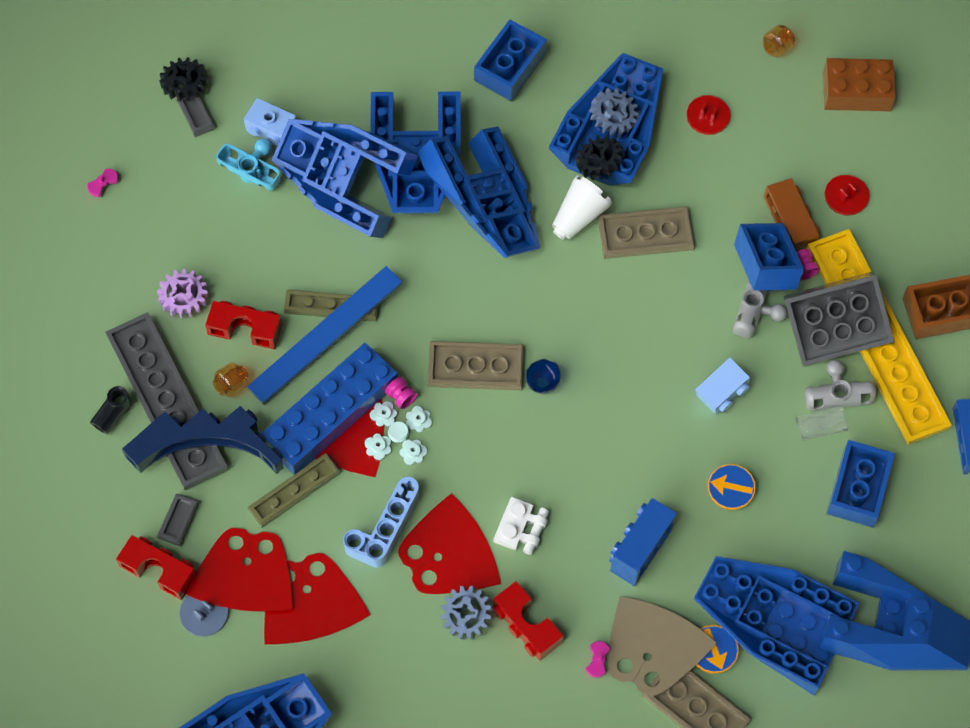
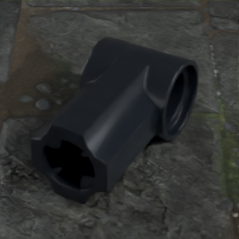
M121 386L111 388L107 393V399L94 415L90 424L100 432L108 435L122 414L127 412L132 406L127 390ZM117 397H125L123 402L118 404L114 403Z

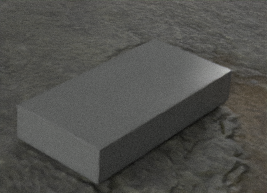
M198 92V98L192 95L190 96V101H187L185 97L178 102L194 137L215 130V126Z
M176 493L157 535L158 539L181 547L199 502Z

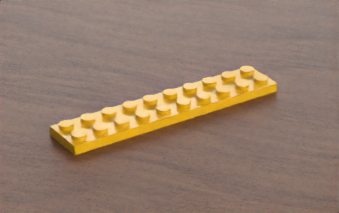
M850 229L807 245V249H810L813 254V261L820 268L819 273L825 284L872 272ZM881 290L894 342L862 350L860 353L907 445L946 431L951 428L952 424Z

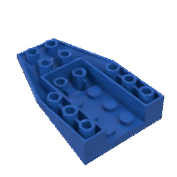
M718 556L713 560L694 597V600L750 655L812 695H815L835 654L819 649L822 630L830 615L852 621L860 604L794 569Z

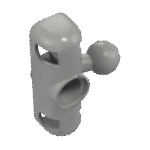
M749 279L732 329L734 334L745 338L753 337L760 314L770 315L772 320L776 322L785 320L788 315L787 308L782 304H775L772 307L763 305L768 290L753 291ZM742 314L741 320L737 321L738 316ZM753 318L756 320L755 326L752 325Z
M831 360L826 366V371L832 377L833 384L820 385L817 388L809 386L804 393L805 405L810 411L870 405L874 403L876 398L875 385L871 380L863 383L842 380L841 376L845 371V367L840 360ZM835 392H844L846 396L839 397ZM861 394H870V400L861 402ZM823 399V405L814 407V400Z

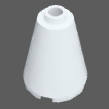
M577 175L573 179L552 224L554 228L553 233L562 240L565 238L571 239L607 210L612 204L611 199L608 196L604 199L601 196L603 191L584 177L580 179L579 175Z

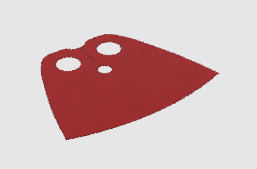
M374 406L319 454L315 460L326 453L337 468L375 477L380 460L367 455L365 440L369 437L373 438L374 434H380L383 437L384 425L377 426L376 421L370 418V412L374 410Z
M452 493L436 505L408 533L399 546L398 555L402 563L412 570V582L421 593L447 594L452 593L451 590L453 589L460 592V586L466 587L468 591L470 586L475 587L477 590L501 584L494 556L483 532L471 514ZM418 545L422 548L423 554L419 559H411L408 556L407 551L410 546ZM436 553H440L442 555V559L440 561L434 560V555ZM433 571L437 577L435 583L425 585L421 580L423 572Z
M241 528L227 529L217 539L204 558L185 595L202 602L205 600L215 606L234 610L254 612L291 610V582L286 555L280 538L271 532L262 531L258 534H250L247 530ZM233 536H239L243 540V546L238 550H232L228 546V541ZM263 540H269L273 544V549L268 554H262L258 551V544ZM250 558L251 564L244 565L243 559Z
M324 553L308 555L300 563L287 561L288 569L295 573V580L291 583L292 609L265 612L264 644H289L321 638L362 621L370 616V613L344 573ZM318 561L324 564L325 571L322 575L314 576L310 573L309 567L313 562ZM305 584L311 587L309 593L302 591Z

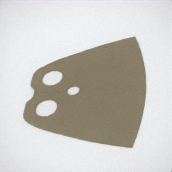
M620 596L611 631L608 671L614 679L620 682H632L640 692L649 696H656L666 691L687 674L717 643L697 626L667 609L641 600ZM645 653L651 654L652 657L649 661L643 659ZM623 658L630 659L633 663L632 670L628 673H621L617 668L619 660ZM649 672H656L660 676L658 685L654 687L647 686L644 682L645 675Z

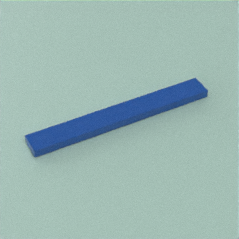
M385 266L247 386L248 389L264 405L400 287L402 281Z

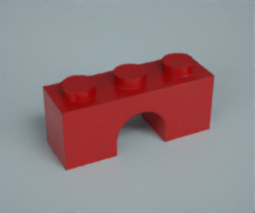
M228 301L212 302L205 324L208 335L230 340L234 329L239 326H248L252 329L250 334L252 345L275 350L282 327L280 315L269 310L265 312L258 311L250 306H235Z
M131 535L116 558L119 567L139 578L148 567H161L163 573L157 581L160 589L179 600L183 599L189 585L196 576L193 564L185 559L180 561L172 557L173 554L163 547L160 549L153 547L152 542L143 536L137 538Z
M515 581L493 598V612L500 620L505 619L510 625L508 627L509 631L516 639L519 637L522 639L528 654L531 657L536 656L541 661L563 643V635L548 617L535 625L529 624L523 619L522 614L531 607L532 599Z

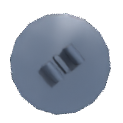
M187 596L181 604L179 615L182 625L188 632L195 636L207 637L216 634L224 627L228 619L229 610L228 608L209 604L205 600L202 602Z

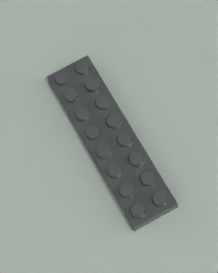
M148 312L105 332L150 423L166 412L170 417L175 415L184 425L199 412ZM217 446L192 447L167 455L184 490L228 470Z

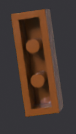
M790 178L768 185L763 197L775 223L784 224L795 250L805 249L809 243L817 241L820 235L819 228L816 223H813L810 217V209L807 204H804L800 188L794 184L793 179Z

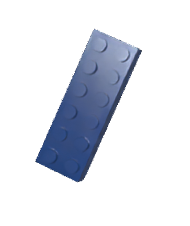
M364 342L261 433L267 441L265 444L271 449L273 447L281 453L283 465L295 475L310 464L358 419L386 396V387L398 377V373Z

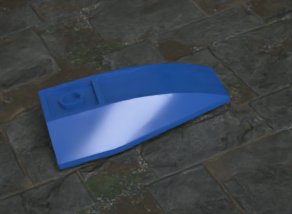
M622 53L567 111L549 145V150L567 169L582 174L579 172L575 158L578 157L576 151L583 150L581 144H589L588 139L591 138L594 141L597 135L601 139L605 135H608L610 139L615 137L617 142H620L625 154V157L622 158L624 163L617 165L618 171H611L612 176L609 177L605 174L602 180H600L599 176H596L594 180L609 186L631 183L650 146L663 68ZM607 88L611 90V93L614 92L615 88L618 89L619 94L625 91L627 99L633 97L631 104H637L638 106L635 110L639 113L636 118V124L628 133L624 131L622 136H619L617 132L610 136L608 130L602 133L601 126L595 127L597 121L590 119L593 113L589 112V109L592 106L593 99L600 91L604 93Z

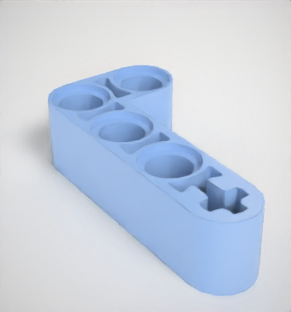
M404 477L398 482L371 535L356 529L346 532L343 542L347 555L376 568L383 566L387 562L419 499V486L414 478ZM409 489H412V491H409V492L407 493V495H406V501H405V500H404V497H405V496H404V491H408ZM396 508L404 510V512L400 515H394L392 513V511ZM384 529H391L393 531L390 536L381 534ZM352 540H358L361 542V544L357 547H351L348 545ZM373 550H381L383 552L379 557L370 555Z

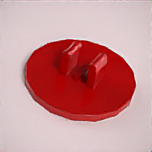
M712 95L695 98L689 104L686 112L687 121L691 128L705 135H715L722 132L728 126L731 117L727 104L719 97Z
M839 175L832 178L824 192L825 201L829 208L844 216L862 212L870 198L869 189L865 183L858 177L851 175Z

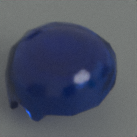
M540 359L528 367L525 379L532 391L546 395L557 389L562 375L556 362Z

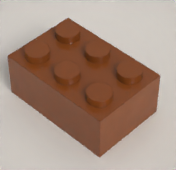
M827 58L823 69L824 110L891 111L895 101L893 59Z
M970 274L907 287L902 299L915 340L970 329Z

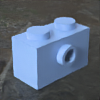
M257 98L246 114L244 122L246 130L251 135L261 136L271 144L278 145L288 119L297 118L296 115Z
M729 358L695 389L696 395L717 415L720 411L725 412L732 405V400L737 395L742 396L750 388V377Z

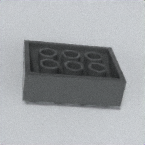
M874 271L783 296L803 366L894 342L879 282Z

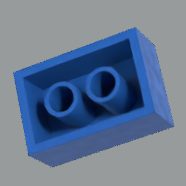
M509 19L474 66V81L512 101L545 56L547 39Z
M740 224L734 246L753 291L797 290L804 268L784 224Z
M848 440L843 450L826 514L873 528L879 517L895 453Z
M651 498L648 504L643 503L637 512L638 517L635 524L633 522L629 523L624 532L625 537L622 543L618 541L610 553L612 554L609 560L611 562L610 572L635 587L673 530L677 513Z

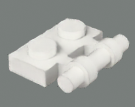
M511 497L493 542L515 551L520 542L525 544L523 552L532 555L534 548L538 547L540 542L539 536L542 528H545L548 520L546 518L549 511L545 508H540L538 515L531 514L533 510L532 504ZM527 523L533 525L530 534L523 533Z

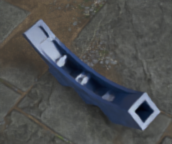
M241 406L221 423L212 412L208 414L203 408L184 425L175 415L170 417L164 412L122 448L124 457L140 473L167 455L198 446H225L248 452L263 460L276 474L284 468L281 453L273 447L271 449L266 445V439L258 432L256 422L258 419L255 414L249 409L245 411Z

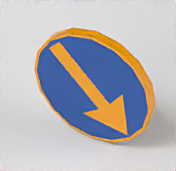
M726 464L718 467L711 473L708 480V493L711 500L717 506L726 510H738L752 501L755 494V481L745 468L736 464Z
M717 625L704 626L701 630L717 644L696 666L702 671L711 674L723 673L736 662L739 652L738 643L723 627Z

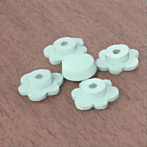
M391 402L376 403L374 410L370 412V418L376 421L377 426H390L388 429L389 437H381L380 434H374L373 438H367L365 440L367 455L373 456L376 460H382L385 454L387 455L391 452L389 446L392 440L398 443L403 442L399 454L401 457H404V462L407 465H412L414 462L421 463L423 457L427 454V448L421 445L419 440L412 442L406 439L409 436V430L415 429L417 432H422L424 428L431 427L430 412L427 410L423 411L420 406H415L412 412L406 413L407 421L405 425L403 422H394L397 411L393 409Z

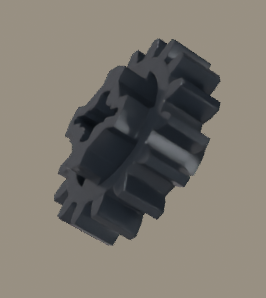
M189 57L185 61L178 58L177 63L170 61V67H163L164 72L159 74L161 78L159 82L164 94H169L171 100L177 97L178 102H180L182 98L186 97V100L190 101V96L192 95L198 98L197 92L204 93V86H208L207 71L203 64L198 63L197 59L190 62Z
M597 135L594 141L589 138V144L582 143L583 150L576 151L578 157L575 158L579 172L585 178L590 176L591 180H594L596 176H599L600 180H602L605 174L609 177L612 176L611 171H618L617 165L624 163L622 158L625 157L621 143L617 142L615 137L610 139L608 135H605L603 139Z

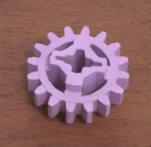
M183 269L181 274L173 270L174 276L172 277L166 274L167 281H160L162 289H157L160 305H163L164 312L170 310L172 317L179 313L180 319H183L185 313L192 317V311L194 310L200 313L199 306H206L204 298L209 297L207 284L203 282L202 276L196 277L193 270L190 274H187L186 269ZM198 289L197 297L194 298V295L197 293L196 290Z

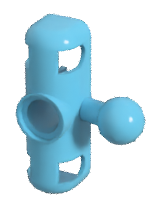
M259 139L255 143V151L252 155L231 144H224L216 155L217 162L221 167L226 166L229 171L239 175L244 182L254 183L258 186L263 185L268 191H273L277 188L281 179L279 169L260 160L262 156L269 155L272 150V145L267 139ZM232 149L238 153L237 159L230 157ZM248 167H252V168H253V169H251V170H245V169L248 168ZM270 169L277 173L275 179L268 176Z

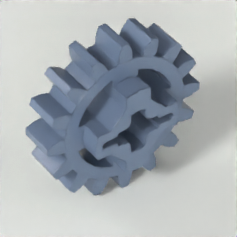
M607 88L604 93L600 91L593 99L592 106L589 109V112L593 113L590 119L597 121L595 127L601 126L602 133L608 130L610 136H613L615 132L622 136L624 131L628 133L636 124V118L639 113L635 110L638 106L637 104H631L633 97L627 99L625 91L619 94L618 89L615 88L614 92L611 93V90Z
M460 586L459 593L454 589L451 590L453 597L445 596L444 599L448 603L440 607L445 610V614L441 615L440 618L447 620L443 627L446 629L452 628L450 634L453 636L458 634V638L462 640L465 639L466 634L468 639L474 640V633L483 636L481 629L483 627L490 629L487 621L494 620V617L489 615V612L493 611L494 607L487 605L491 601L490 597H483L485 592L480 589L476 592V588L470 586L468 591L466 587ZM476 599L479 601L482 611L478 609ZM471 610V612L475 613V615H474V614H470V615H466V616H465V615H463L462 613H460L459 611H463V612H464V611ZM453 615H455L457 618L458 626L455 624L453 620ZM479 620V622H478L475 626L472 627V624H474L475 622H477V621Z

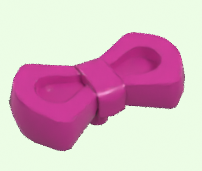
M106 168L103 174L98 176L95 181L88 182V192L94 197H101L103 189L107 185L118 183L119 177L116 171Z
M596 641L589 646L593 657L592 662L585 668L588 675L593 678H599L606 674L604 667L605 656L610 651L606 643Z

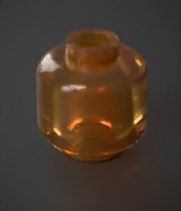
M785 25L774 26L763 36V48L767 54L773 57H781L794 47L795 36L790 28Z
M233 362L228 363L215 372L213 386L220 395L233 397L248 386V372L242 365L239 366Z

